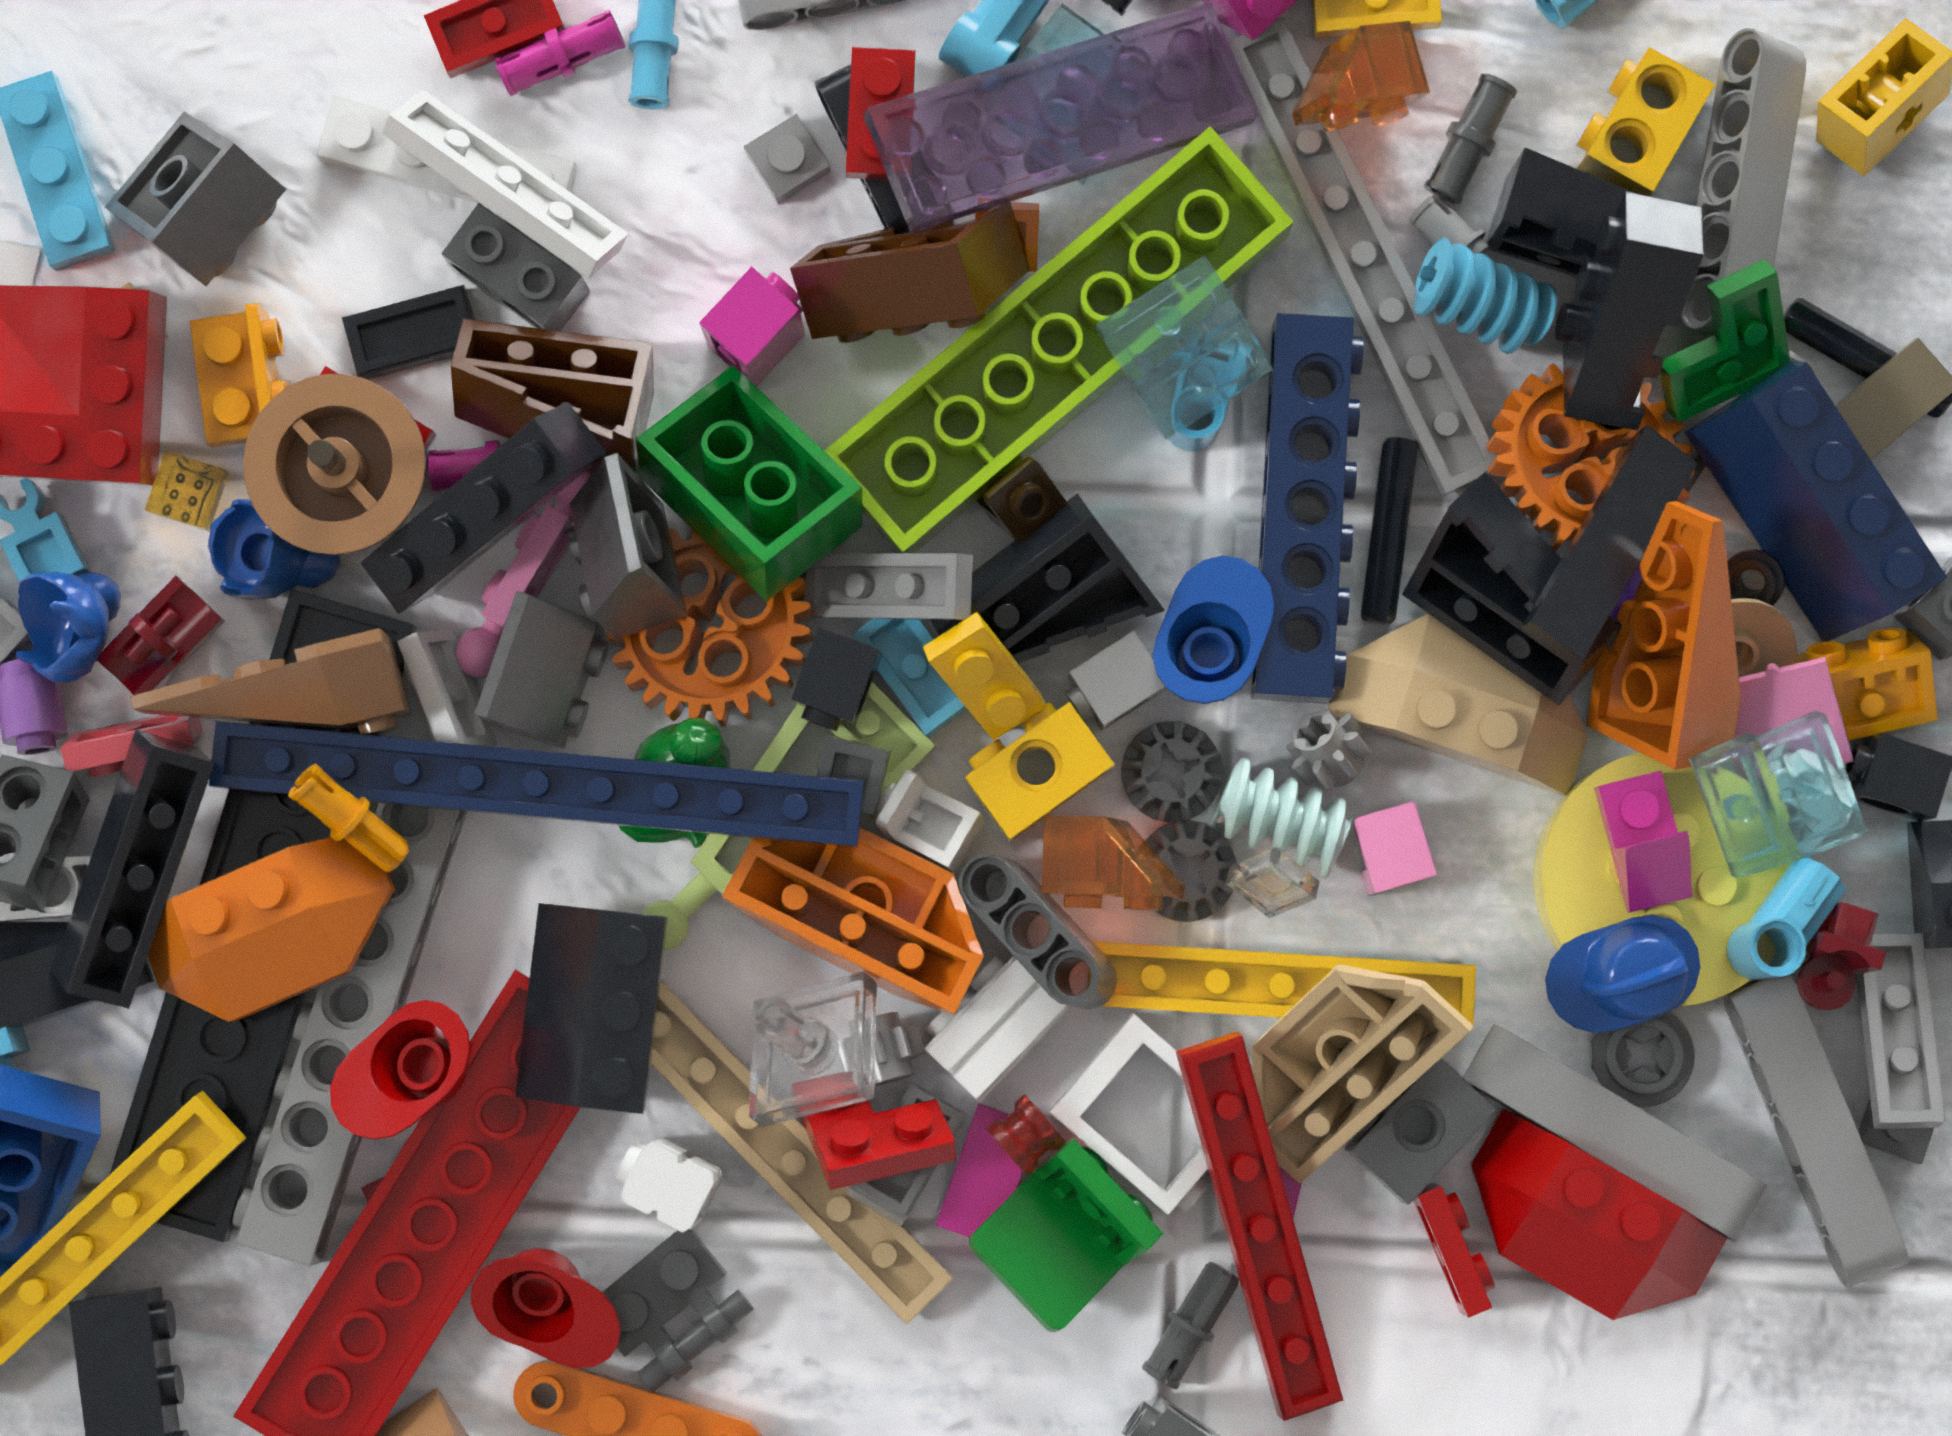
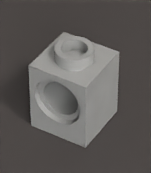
M1132 631L1069 671L1068 679L1073 687L1067 690L1065 695L1085 724L1094 719L1103 731L1164 692L1167 688L1156 674L1153 658L1136 632Z

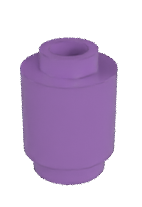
M19 659L0 665V728L3 744L16 746L19 755H36L56 750V740L68 735L61 682L54 683L46 679L33 668L32 664Z

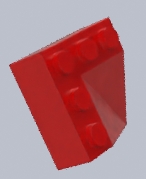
M0 285V477L158 486L167 312L166 296L150 290L87 286Z

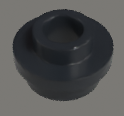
M1747 549L1736 553L1727 561L1731 599H1756L1772 606L1780 599L1785 588V574L1781 564L1774 556L1763 550ZM1751 569L1759 571L1765 580L1764 587L1760 590L1748 589L1742 581L1743 572Z

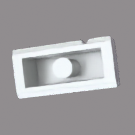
M995 956L970 983L978 993L961 1010L957 1009L955 1015L941 1012L924 1029L933 1038L924 1049L978 1102H981L1070 1010L1066 1005L1060 1004L1051 998L1014 956L1006 964Z
M660 1138L646 1145L640 1142L636 1146L632 1144L614 1180L624 1184L620 1192L622 1202L647 1215L656 1211L657 1220L684 1233L702 1221L724 1177L723 1168L699 1155L688 1158L689 1150L665 1138Z

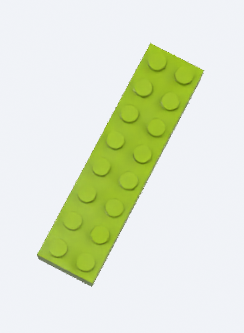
M1209 126L988 312L984 319L975 323L824 451L862 486V513L896 553H916L972 506L993 485L1024 459L1030 457L1185 326L1186 322L1188 323L1282 244L1288 238L1294 221L1213 128Z

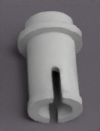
M1439 192L1427 198L1409 218V222L1415 225L1433 244L1445 236L1451 244H1463L1473 254H1485L1490 247L1483 240L1485 232L1482 229L1474 231L1444 201L1443 196Z

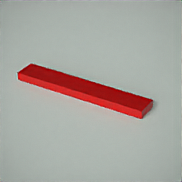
M1233 1032L1175 1051L1276 1413L1283 1421L1344 1401L1243 1036L1238 1032Z

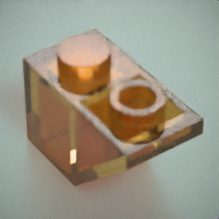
M1410 21L1361 25L1326 47L1292 112L1295 126L1321 123L1324 131H1332L1350 126L1358 122L1360 118L1370 117L1373 125H1383L1407 116L1409 114L1407 106L1430 93Z
M1044 816L1041 893L1064 896V908L1102 909V897H1124V909L1163 910V898L1185 899V885L1128 821L1105 816Z

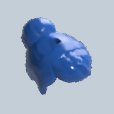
M250 499L233 500L231 507L226 509L210 525L207 547L211 555V562L217 573L224 577L221 582L222 585H220L221 591L229 596L248 600L270 599L294 589L297 585L307 588L319 587L336 575L337 568L341 564L339 555L306 551L283 540L263 522Z
M57 571L27 575L19 584L18 609L23 626L33 644V650L17 651L16 658L32 664L39 674L54 683L77 681L92 671L94 663L97 661L108 640V622L116 618L121 605L119 585L108 576L97 572H84L77 576Z

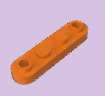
M551 1360L538 1361L525 1369L518 1377L513 1391L515 1407L525 1421L534 1426L566 1436H762L759 1429L747 1419L657 1391L652 1392L650 1389L583 1368L561 1365ZM548 1383L555 1388L557 1400L554 1405L542 1406L536 1401L534 1391L538 1384Z

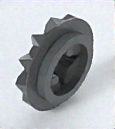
M1183 721L1154 723L1137 734L1124 753L1121 765V778L1126 795L1140 812L1157 821L1172 823L1177 820H1190L1204 812L1213 803L1223 781L1221 753L1206 732ZM1163 745L1166 746L1168 754L1172 753L1176 762L1185 760L1188 763L1194 760L1198 762V765L1191 767L1190 771L1182 776V783L1184 785L1181 788L1184 795L1182 798L1179 797L1177 789H1173L1169 781L1158 782L1154 780L1149 783L1146 781L1147 777L1153 776L1154 771L1159 770L1163 766L1161 758L1163 756L1161 746Z
M1177 820L1159 827L1145 840L1136 859L1135 876L1139 892L1145 902L1155 912L1174 921L1194 922L1215 914L1226 904L1235 890L1238 863L1227 838L1207 823ZM1171 847L1176 854L1180 853L1187 860L1195 855L1199 857L1204 852L1208 853L1210 857L1203 861L1204 865L1197 872L1202 880L1200 884L1206 890L1204 894L1197 887L1193 888L1188 882H1183L1178 886L1174 884L1168 890L1164 888L1163 885L1171 879L1169 876L1176 870L1175 864L1172 862L1173 856L1167 850Z
M1671 1012L1619 1030L1596 1033L1591 1040V1069L1596 1074L1599 1082L1603 1087L1635 1106L1650 1107L1669 1101L1685 1087L1693 1071L1695 1052L1692 1038L1682 1021ZM1660 1035L1661 1038L1655 1043L1656 1048L1652 1051L1651 1057L1656 1062L1655 1067L1661 1072V1075L1659 1076L1655 1071H1650L1642 1066L1635 1068L1633 1071L1628 1070L1623 1074L1622 1071L1628 1066L1626 1063L1630 1060L1632 1054L1626 1047L1628 1044L1622 1037L1625 1036L1627 1039H1633L1639 1044H1644Z

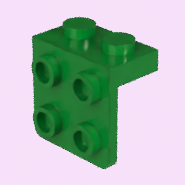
M1073 1138L1047 1157L970 1235L969 1247L1046 1330L1058 1332L1072 1321L1125 1264L1148 1251L1164 1233L1152 1222L1153 1216L1148 1207L1134 1195L1126 1194L1108 1175V1168L1102 1158L1093 1150L1081 1146Z

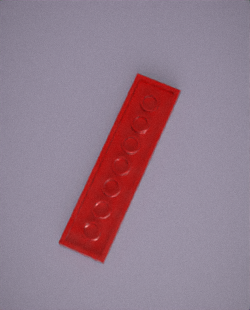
M515 969L469 1041L470 1055L464 1083L453 1098L441 1106L433 1107L420 1119L233 1415L234 1418L264 1436H376L581 1108L515 1097L529 977Z

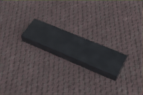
M1648 425L1636 432L1521 628L1572 666L1584 660L1641 562L1666 503L1677 500L1697 462Z

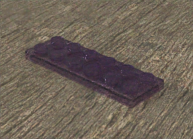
M1211 2L868 107L863 118L912 234L1188 145L1209 126L1220 135L1251 125L1259 116V113Z

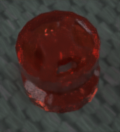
M1025 1094L1021 1095L1014 1102V1111L1004 1120L994 1119L985 1127L1028 1177L1038 1169V1159L1048 1150L1058 1151L1067 1143Z

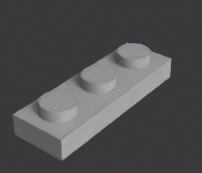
M828 553L806 571L805 584L808 590L805 593V602H809L813 608L814 615L811 618L965 620L971 616L973 555L958 553Z
M1923 933L1873 934L1870 946L1887 951L1882 970L1857 975L1874 1129L1939 1128L1945 1122Z

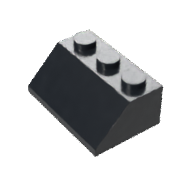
M538 903L515 1097L583 1108L644 1113L668 917Z

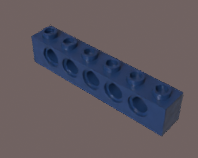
M1277 313L1272 324L1258 569L1271 585L1275 607L1270 630L1252 673L1251 699L1327 704L1333 698V689L1344 688L1346 651L1335 650L1337 625L1347 626L1350 590L1349 588L1339 587L1340 562H1351L1353 525L1342 524L1344 499L1354 500L1357 478L1356 462L1346 461L1347 437H1357L1360 421V399H1349L1351 374H1361L1364 350L1363 337L1353 336L1354 318ZM1309 370L1324 373L1331 382V394L1320 399L1307 396L1300 388L1299 376ZM1306 432L1320 435L1327 443L1328 456L1317 462L1302 458L1296 450V437ZM1300 495L1316 497L1324 506V520L1315 525H1307L1300 522L1292 512V500ZM1298 557H1307L1315 561L1321 570L1320 584L1313 588H1302L1294 584L1288 574L1289 562ZM1293 620H1305L1312 624L1318 635L1316 648L1308 652H1299L1291 648L1286 642L1284 635L1286 624Z

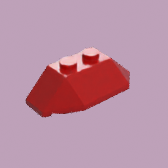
M1502 1108L1470 1163L1497 1253L1611 1320L1620 1319L1696 1295L1727 1240L1723 1235L1676 1204L1574 1145Z

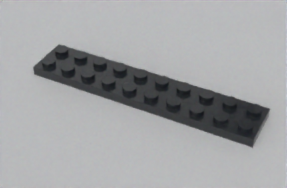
M292 589L269 660L284 659L285 664L297 662L295 649L380 628L394 642L401 675H403L404 658L397 641L415 633L417 627L408 622ZM257 722L249 723L251 725L360 734L358 727L348 730ZM384 733L377 734V735H372V736H381V737H384ZM229 789L199 886L287 847L331 837V829L288 795ZM166 992L110 1174L202 1090L247 1139L156 1223L220 1242L229 1241L234 1226L233 1216L235 1208L249 1177L255 1147L264 1128L275 1086L284 1063L305 992L234 1023L219 1018Z

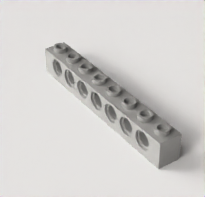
M378 804L375 815L407 840L409 845V853L401 862L408 873L407 887L401 895L390 898L387 905L383 906L376 922L385 929L388 935V946L384 954L374 960H369L360 953L350 973L320 985L314 1003L305 1002L297 1018L293 1035L294 1039L301 1041L294 1065H284L274 1090L273 1100L281 1103L274 1126H265L255 1147L253 1163L261 1166L253 1190L245 1188L235 1208L233 1225L240 1227L236 1244L309 1267L322 1262L362 1137L355 1136L339 1124L331 1108V1082L321 1075L319 1059L322 1053L331 1046L341 1049L347 1056L352 1049L375 1031L390 1015L406 1004L468 811L426 808L428 812L427 826L420 834L407 837L401 832L398 825V817L404 805ZM355 984L365 991L368 998V1008L359 1020L352 1022L341 1014L339 998L347 987ZM310 1108L320 1111L325 1116L328 1124L325 1138L317 1145L306 1142L299 1132L300 1118ZM289 1170L299 1173L307 1183V1196L298 1207L285 1203L279 1193V1182L282 1176Z

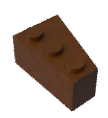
M1010 199L990 203V209L976 220L955 224L952 213L932 217L933 229L896 235L894 227L815 247L790 267L811 338L818 339L837 336L840 343H850L864 339L878 330L891 329L893 335L902 336L918 332L926 328L929 323L947 321L949 328H961L984 319V311L1030 270Z

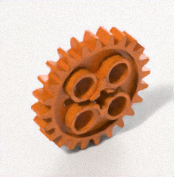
M1553 363L1547 367L1540 378L1530 374L1519 390L1514 389L1503 403L1505 409L1500 410L1491 424L1498 432H1495L1489 440L1486 449L1499 455L1488 467V474L1506 477L1500 489L1508 498H1515L1517 501L1516 507L1524 516L1528 515L1533 520L1532 526L1539 534L1543 530L1552 533L1550 546L1556 552L1566 540L1572 542L1625 453L1627 447L1617 448L1618 445L1632 441L1638 431L1612 426L1613 430L1605 428L1600 423L1565 417L1563 373ZM1646 382L1640 388L1641 408L1644 410V416L1638 431L1648 425L1685 454L1689 455L1693 451L1692 445L1674 442V438L1685 427L1684 422H1666L1662 416L1667 411L1665 400L1652 405L1647 400L1652 384ZM1540 434L1548 435L1554 439L1559 449L1544 443ZM1608 454V456L1601 463L1599 458ZM1580 456L1581 462L1573 464ZM1694 470L1690 475L1688 481L1694 476ZM1564 471L1562 474L1552 478H1545L1542 475ZM1683 488L1676 501L1684 504L1689 498L1690 493ZM1566 489L1580 494L1586 505L1572 500Z
M671 528L669 532L680 583L689 574L702 572L709 575L708 584L697 595H683L687 616L619 639H615L609 632H606V638L611 645L625 647L612 657V661L618 670L633 668L624 680L632 692L647 686L642 701L649 709L656 707L666 699L664 713L673 722L681 715L684 708H688L690 718L705 719L707 711H713L721 727H727L729 709L738 707L741 714L747 720L753 719L750 701L758 697L771 708L776 705L769 688L774 683L785 688H793L794 684L785 668L787 665L804 666L806 661L804 654L795 648V644L808 643L814 640L811 629L798 624L799 621L806 620L814 615L811 604L804 601H794L808 590L803 578H796L768 600L766 608L757 617L750 619L741 618L736 614L740 602L749 595L759 594L693 529L691 539L683 541L679 533L674 528ZM730 573L735 574V580L730 583L723 597H721L723 591L722 584L726 575ZM717 612L723 623L720 628L710 626L704 635L698 623L701 619L711 621ZM677 629L683 632L684 636L681 645L672 653L661 654L654 651L655 640L665 630ZM699 650L698 665L695 672L691 675L685 674V668L691 664ZM731 651L742 655L741 665L732 675L720 677L712 674L713 662L722 653Z

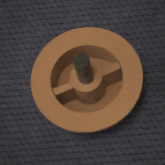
M325 374L306 378L285 388L273 397L253 423L247 437L243 457V473L247 493L253 507L263 522L275 534L290 544L306 551L328 555H341L365 550L393 534L405 522L417 504L426 472V455L423 439L414 418L403 403L382 386L367 379L346 374Z

